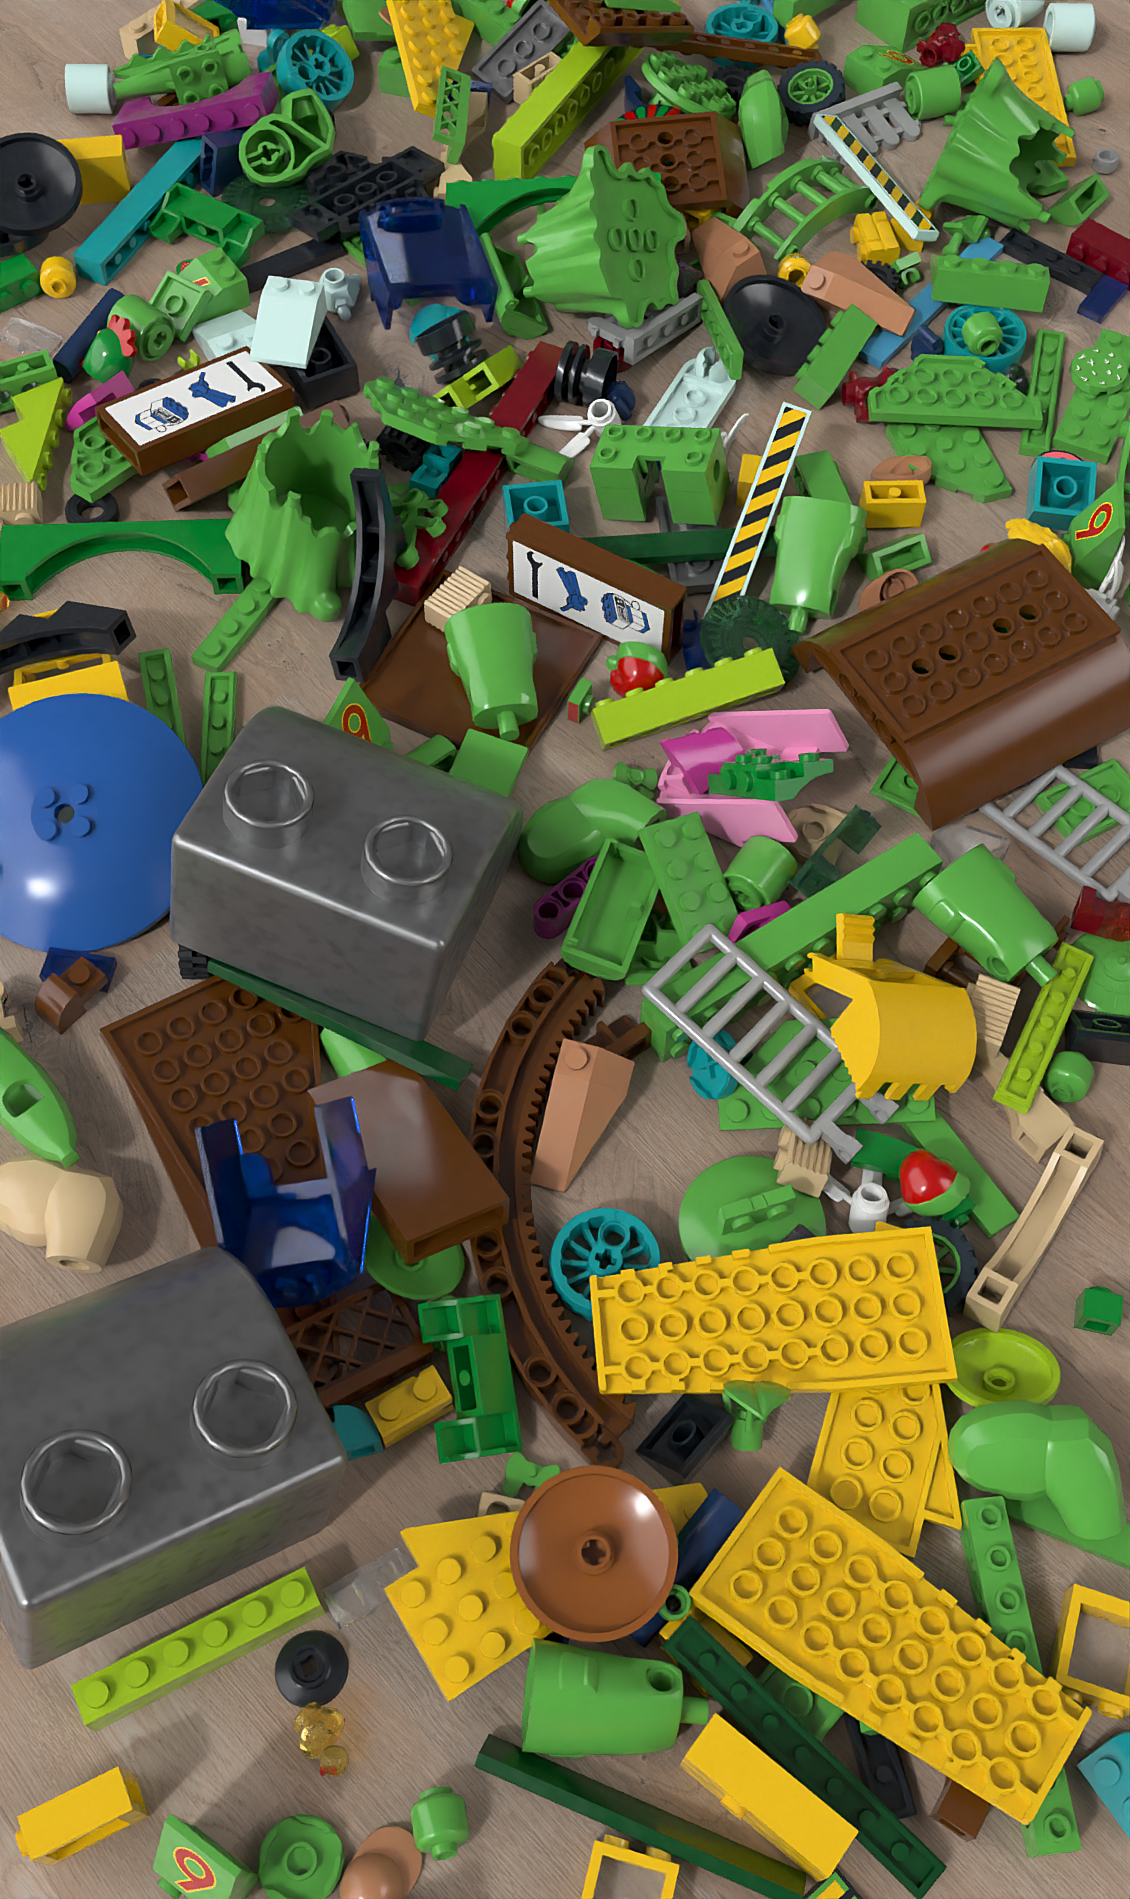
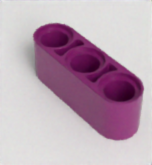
M598 857L585 861L537 900L533 908V926L538 936L544 939H554L570 927ZM574 896L578 897V899L571 900L568 897ZM552 916L554 919L547 920L543 919V917Z

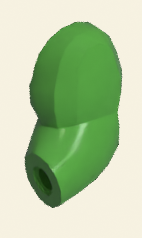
M763 69L747 78L739 100L738 118L749 171L784 154L787 135L790 130L788 118L770 73Z
M306 88L290 93L280 101L281 114H269L260 118L256 124L243 134L239 144V160L244 173L251 182L262 187L290 186L301 181L310 170L321 166L332 158L336 131L331 116L316 89Z
M591 779L568 795L551 800L535 811L520 835L518 860L524 871L534 879L547 884H558L585 861L598 857L606 838L612 837L622 844L641 849L643 845L637 831L665 821L667 810L627 784L613 779Z
M1023 1399L994 1402L976 1407L963 1415L951 1429L947 1443L949 1461L959 1476L975 1488L999 1494L1007 1499L1025 1502L1047 1496L1057 1509L1069 1531L1083 1539H1106L1116 1536L1125 1527L1127 1520L1120 1470L1111 1441L1103 1429L1079 1406H1047Z

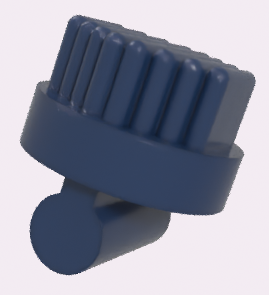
M926 325L920 326L917 335L912 339L910 358L914 360L920 354L941 355L943 348L942 339Z
M611 381V383H608L605 392H603V399L612 402L619 417L623 421H627L631 418V411L636 404L634 392L625 381H619V383L618 381H615V383Z

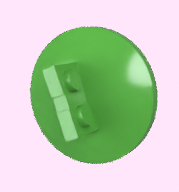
M664 50L662 54L652 52L645 58L642 64L643 74L657 92L651 105L672 106L686 114L716 111L726 119L732 120L736 112V102L726 91L727 85L719 79L709 77L705 67L696 63L692 66L677 59L673 53Z
M739 1156L725 1159L708 1167L697 1176L684 1195L678 1220V1233L682 1250L688 1262L695 1261L696 1257L710 1255L711 1258L731 1255L732 1251L749 1248V1251L766 1249L771 1244L826 1236V1220L819 1198L794 1190L791 1184L783 1186L776 1183L778 1170L773 1169L775 1161L773 1159L758 1156Z

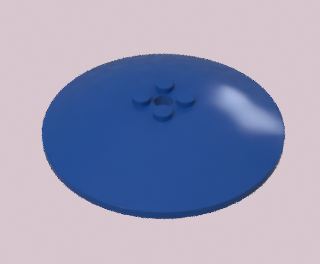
M73 693L34 701L0 719L1 936L21 946L42 952L85 954L115 947L137 937L150 929L170 911L172 838L203 790L204 784L198 767L187 747L163 721L149 711L128 701L111 696ZM65 807H72L74 809L73 818L67 823H60L58 820L59 812Z

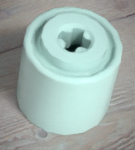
M987 0L986 15L993 28H1020L1042 11L1045 0Z
M1090 2L1049 4L1043 27L1046 28L1051 52H1085L1089 49L1096 30V14Z
M66 64L65 87L70 113H114L117 96L113 83H116L109 64Z

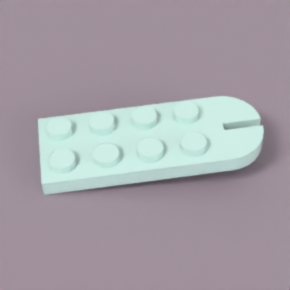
M706 347L698 353L697 358L683 365L643 426L712 427L736 386V380L729 378L720 357L719 361L715 362L716 348Z

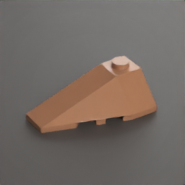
M712 217L691 231L704 280L708 279L721 306L727 294L737 282L749 276L767 275L761 253L746 236L716 217Z
M831 250L811 265L801 286L802 292L811 296L819 307L837 313L839 310L845 312L852 303L878 323L875 328L904 338L916 313L909 304L860 261L834 250Z
M563 1038L531 1172L532 1185L565 1193L587 1159L591 1149L607 1128L615 1112L626 1099L635 1065L634 1061L597 1046Z

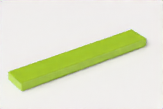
M1062 942L1051 965L1058 972V975L1046 986L1041 987L992 1097L993 1100L1026 1115L1094 956Z

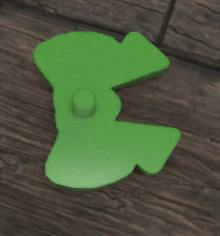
M621 761L615 765L612 773L613 780L627 784L632 788L638 787L640 793L651 800L654 798L655 795L652 791L658 783L655 769L641 770L629 768Z
M515 1452L506 1464L505 1479L507 1482L502 1484V1489L507 1497L515 1498L523 1483L529 1488L535 1486L536 1490L546 1480L560 1473V1468L558 1465L542 1467L539 1464L528 1462L521 1453Z

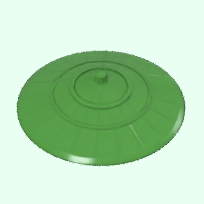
M1101 928L1096 936L1089 933L1083 934L1071 946L1094 956V959L1078 997L1086 1005L1101 1013L1130 1016V932L1117 928Z
M372 1215L364 1223L360 1231L358 1249L362 1263L374 1280L392 1293L415 1300H430L448 1294L462 1279L465 1258L461 1244H457L407 1266L375 1215Z

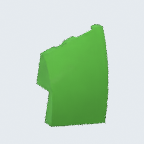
M651 909L630 966L624 977L626 985H644L683 948L669 913ZM688 961L664 986L692 970L690 962Z

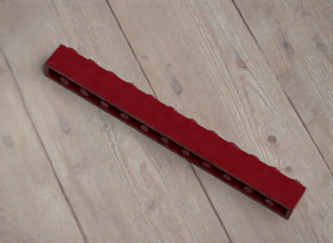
M539 341L534 351L531 350L528 353L526 363L522 369L516 371L514 381L510 387H506L503 391L501 401L491 409L489 419L495 422L494 425L501 428L510 427L520 431L521 436L529 438L539 422L538 418L543 416L555 397L556 369L564 348ZM501 447L499 449L487 448L486 451L465 449L464 457L459 464L454 465L451 477L446 484L443 483L440 486L438 496L435 499H442L449 508L448 512L441 518L446 524V529L439 536L432 537L427 530L417 528L415 548L418 550V563L410 569L399 567L396 562L393 563L399 591L394 600L415 607L441 569H445L508 471L506 454L501 452ZM425 511L424 517L433 518L428 511Z

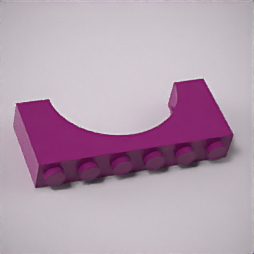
M269 71L246 76L234 88L195 103L179 106H156L152 104L150 96L125 101L112 123V128L115 135H122L125 150L256 124L260 118L273 113L279 95L272 72Z

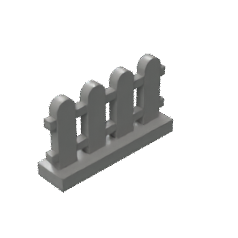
M896 81L813 113L807 134L812 141L819 139L821 143L826 142L833 151L832 158L840 161L844 166L850 167L814 125L813 121L816 114L838 116L873 157L877 154L879 144H882L888 150L896 149L899 136H903L909 142L916 141L920 134L921 123L918 119L913 120L905 110L907 105L904 101H898L902 88ZM889 117L896 128L893 129L885 118ZM868 125L875 136L871 137L864 126Z
M693 293L687 298H679L678 305L670 306L666 304L662 310H646L645 316L649 318L644 319L642 325L638 328L625 329L613 315L606 314V320L601 317H591L588 320V330L591 332V336L595 338L600 336L613 342V346L616 348H625L624 361L634 365L701 322L703 296Z

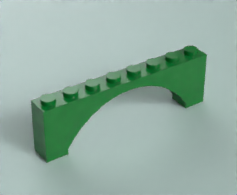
M651 171L655 179L662 183L661 172L655 173ZM563 175L555 178L538 176L534 179L513 177L508 180L483 179L482 181L473 182L458 180L453 183H446L444 245L449 257L474 256L471 248L476 236L480 237L483 233H490L495 227L517 212L532 206L558 201L571 191L578 176Z
M232 518L2 525L0 535V595L1 593L7 595L8 601L33 600V594L55 575L70 566L99 555L125 551L155 553L182 562L202 575L213 586L215 595L242 594L245 590L246 562L235 556L231 544L225 536L226 528Z

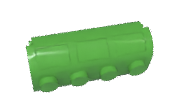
M483 233L480 237L476 236L472 242L471 251L494 305L493 308L498 315L502 330L509 336H517L527 340L541 336L548 330V326L535 297L527 299L523 294L525 287L534 285V280L531 276L526 275L519 256L493 244L491 241L493 235L489 233Z
M612 837L605 839L560 950L561 957L572 967L607 980L617 981L626 976L659 891V886L646 852L622 844Z

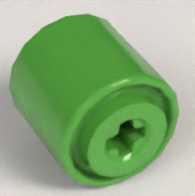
M948 64L911 72L908 75L904 96L907 110L913 120L918 119V121L954 114L958 111L961 100L959 76L953 65Z
M135 294L125 295L116 302L108 316L107 327L112 315H119L121 318L129 319L130 330H133L136 335L134 346L137 347L136 356L148 362L156 361L164 356L169 350L175 335V326L171 317Z
M760 835L751 836L724 871L723 877L735 906L746 912L776 903L797 874L798 865L792 854L780 843Z

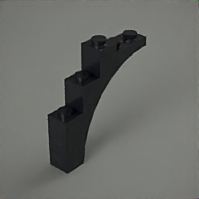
M354 468L350 473L356 513L357 548L355 573L346 617L329 657L336 680L347 681L348 678H352L356 682L365 683L392 637L386 610L399 591L393 563L405 546L406 537L401 516H394L384 470Z
M66 601L48 619L19 614L0 631V675L28 664L55 657L94 653L119 655L137 636L127 611Z

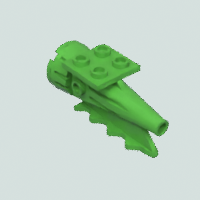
M236 28L212 38V41L208 33L202 43L197 45L183 40L178 49L172 52L163 47H157L154 55L150 58H144L137 53L133 54L128 64L121 65L113 70L115 78L124 79L113 83L117 99L176 92L179 105H185L217 96L228 91V87L237 86L246 76L251 75L246 53L243 51L242 46L239 45L242 43V40Z

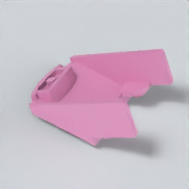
M830 709L713 712L707 716L710 722L700 731L693 729L690 732L704 733L708 729L722 727L736 739L745 753L749 749L766 748L767 754L780 755V760L789 761L799 760L798 754L846 752L849 748V744ZM670 760L666 763L658 782V788L661 793L660 798H656V802L667 810V815L677 818L698 811L706 832L740 847L751 836L760 835L771 838L776 842H795L798 838V834L778 801L709 793V789L702 795L695 794L680 768L673 766Z

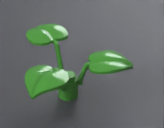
M732 1380L724 1383V1393L721 1394L726 1412L730 1413L735 1419L731 1430V1446L742 1451L761 1449L763 1423H767V1416L773 1409L791 1398V1390L782 1384L772 1381L750 1382L746 1380ZM731 1399L739 1404L736 1406V1411L733 1409Z

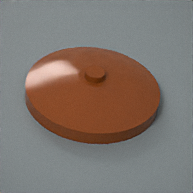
M599 1465L579 1466L560 1472L546 1480L524 1503L517 1516L511 1535V1571L517 1591L530 1612L546 1627L564 1637L578 1641H611L629 1635L651 1620L666 1601L677 1572V1537L671 1517L664 1504L651 1488L641 1480L627 1472L612 1467Z

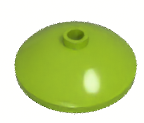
M985 1327L964 1332L951 1341L958 1378L956 1382L946 1384L954 1394L969 1405L976 1408L994 1402L1022 1399L1046 1405L1057 1394L1061 1378L1059 1364L1052 1352L1033 1337L1006 1328H1000L998 1333Z

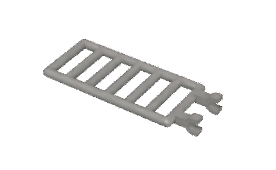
M1062 765L1037 777L1003 811L990 802L977 808L1081 887L1085 885L1096 889L1095 897L1106 900V904H1111L1117 898L1130 908V866L1107 889L1091 878L1130 839V814ZM1055 778H1058L1071 788L1029 830L1013 820ZM1081 796L1093 803L1097 808L1055 849H1052L1039 839ZM1107 815L1123 825L1081 869L1064 858Z
M712 924L704 926L643 985L642 993L806 1144H814L821 1137L833 1148L836 1155L845 1164L862 1148L863 1145L853 1137L846 1135L834 1124L842 1113L857 1099L855 1096V1082H851L810 1127L794 1113V1110L842 1061L841 1053L838 1052V1046L834 1045L835 1039L831 1037V1030L717 927ZM711 941L725 956L674 1004L660 989ZM735 965H738L752 979L700 1028L686 1013ZM763 988L778 1003L727 1052L713 1037ZM790 1012L805 1027L754 1077L739 1062ZM815 1036L818 1037L832 1051L783 1102L780 1101L766 1087ZM878 1091L871 1099H858L882 1125L899 1107L893 1100H886L885 1096Z

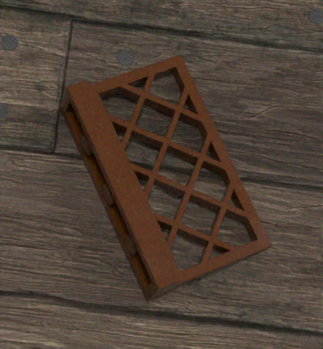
M378 1282L285 1329L289 1338L297 1335L295 1341L290 1340L296 1353L297 1350L319 1356L313 1375L308 1373L307 1375L313 1387L315 1384L322 1385L315 1391L328 1415L334 1413L333 1406L349 1405L432 1361L434 1349L430 1343L423 1344L421 1331L402 1296L387 1290L394 1302L390 1314L369 1308L372 1296L386 1290ZM366 1300L364 1306L357 1305L358 1303ZM396 1308L398 1309L401 1317L394 1316ZM347 1309L361 1313L356 1332L335 1326L339 1313ZM366 1315L387 1321L382 1339L360 1333ZM332 1317L330 1324L323 1322ZM392 1323L407 1327L413 1337L412 1340L403 1345L386 1341ZM316 1327L327 1331L321 1349L300 1343L305 1330ZM332 1332L353 1338L348 1357L326 1351ZM358 1340L379 1346L374 1360L366 1363L352 1359ZM384 1348L391 1350L382 1355ZM323 1358L345 1364L341 1377L333 1381L318 1377ZM349 1366L357 1367L356 1369L348 1372Z

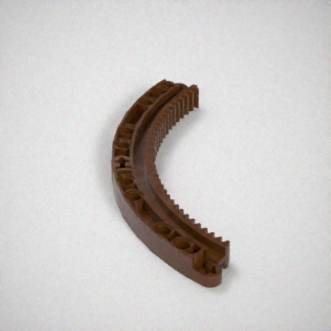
M561 958L555 965L550 961L539 973L508 1017L488 1058L474 1100L467 1140L474 1150L481 1146H487L492 1149L487 1154L478 1155L510 1199L509 1222L471 1238V1255L481 1295L494 1294L488 1290L494 1283H503L508 1287L504 1293L500 1294L509 1359L525 1390L554 1429L589 1465L619 1469L623 1462L624 1454L619 1438L627 1429L630 1430L634 1425L637 1403L633 1401L624 1405L626 1394H601L599 1392L598 1373L595 1370L596 1358L594 1356L587 1358V1346L585 1344L579 1346V1334L577 1332L571 1333L572 1323L570 1320H564L565 1310L563 1307H558V1296L553 1294L552 1281H548L547 1268L543 1267V1255L539 1252V1241L536 1240V1227H534V1215L532 1214L531 1165L534 1140L536 1139V1127L539 1125L542 1103L546 1101V1091L550 1090V1079H553L563 1038L574 1041V1035L579 1036L581 1034V1025L587 1026L588 1015L594 1017L596 1015V1006L603 1007L605 1004V988L602 980L598 977L592 980L588 977V973L579 970V974L572 972L568 976L567 967L570 969H575V967H572ZM540 998H547L551 1001L547 1003H540L536 1000ZM524 1029L530 1033L527 1035H517L515 1032ZM489 1107L499 1110L493 1115H487L482 1112ZM484 1242H492L497 1246L491 1252H482L478 1249ZM536 1369H544L550 1373V1377L544 1382H536L530 1377V1374ZM564 1405H571L577 1409L578 1414L572 1419H563L558 1415L557 1411ZM597 1433L602 1436L598 1441V1445L605 1450L609 1446L614 1448L613 1458L615 1460L613 1462L609 1459L600 1462L598 1460L599 1450L594 1445L588 1451L585 1449L594 1443Z

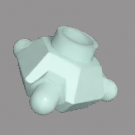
M329 268L324 271L318 283H324L327 311L332 315L338 314L339 318L343 321L350 319V310L355 305L360 289L359 285L362 281L360 275H345L339 268Z

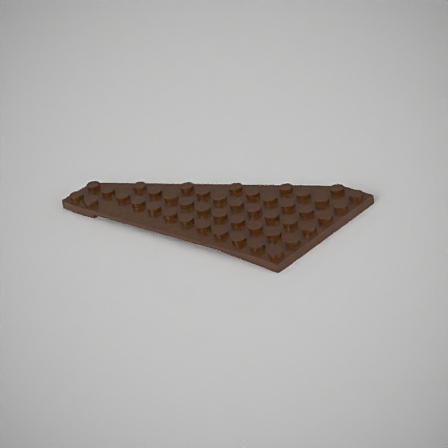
M215 975L100 1028V1036L119 1067L200 1248L218 1247L238 1258L264 1290L284 1329L337 1303L326 1140L309 1116L307 1090L322 1084L318 1024ZM332 1317L323 1322L330 1324ZM338 1317L335 1326H338ZM311 1327L304 1331L300 1343L321 1349L327 1331ZM332 1332L326 1351L340 1355L339 1334ZM295 1335V1336H293V1337H291V1338H289V1339L292 1340V1341H295L297 1335ZM297 1350V1355L306 1373L313 1375L319 1356ZM323 1358L318 1377L333 1381L338 1372L340 1362ZM315 1384L314 1389L316 1390L322 1385Z

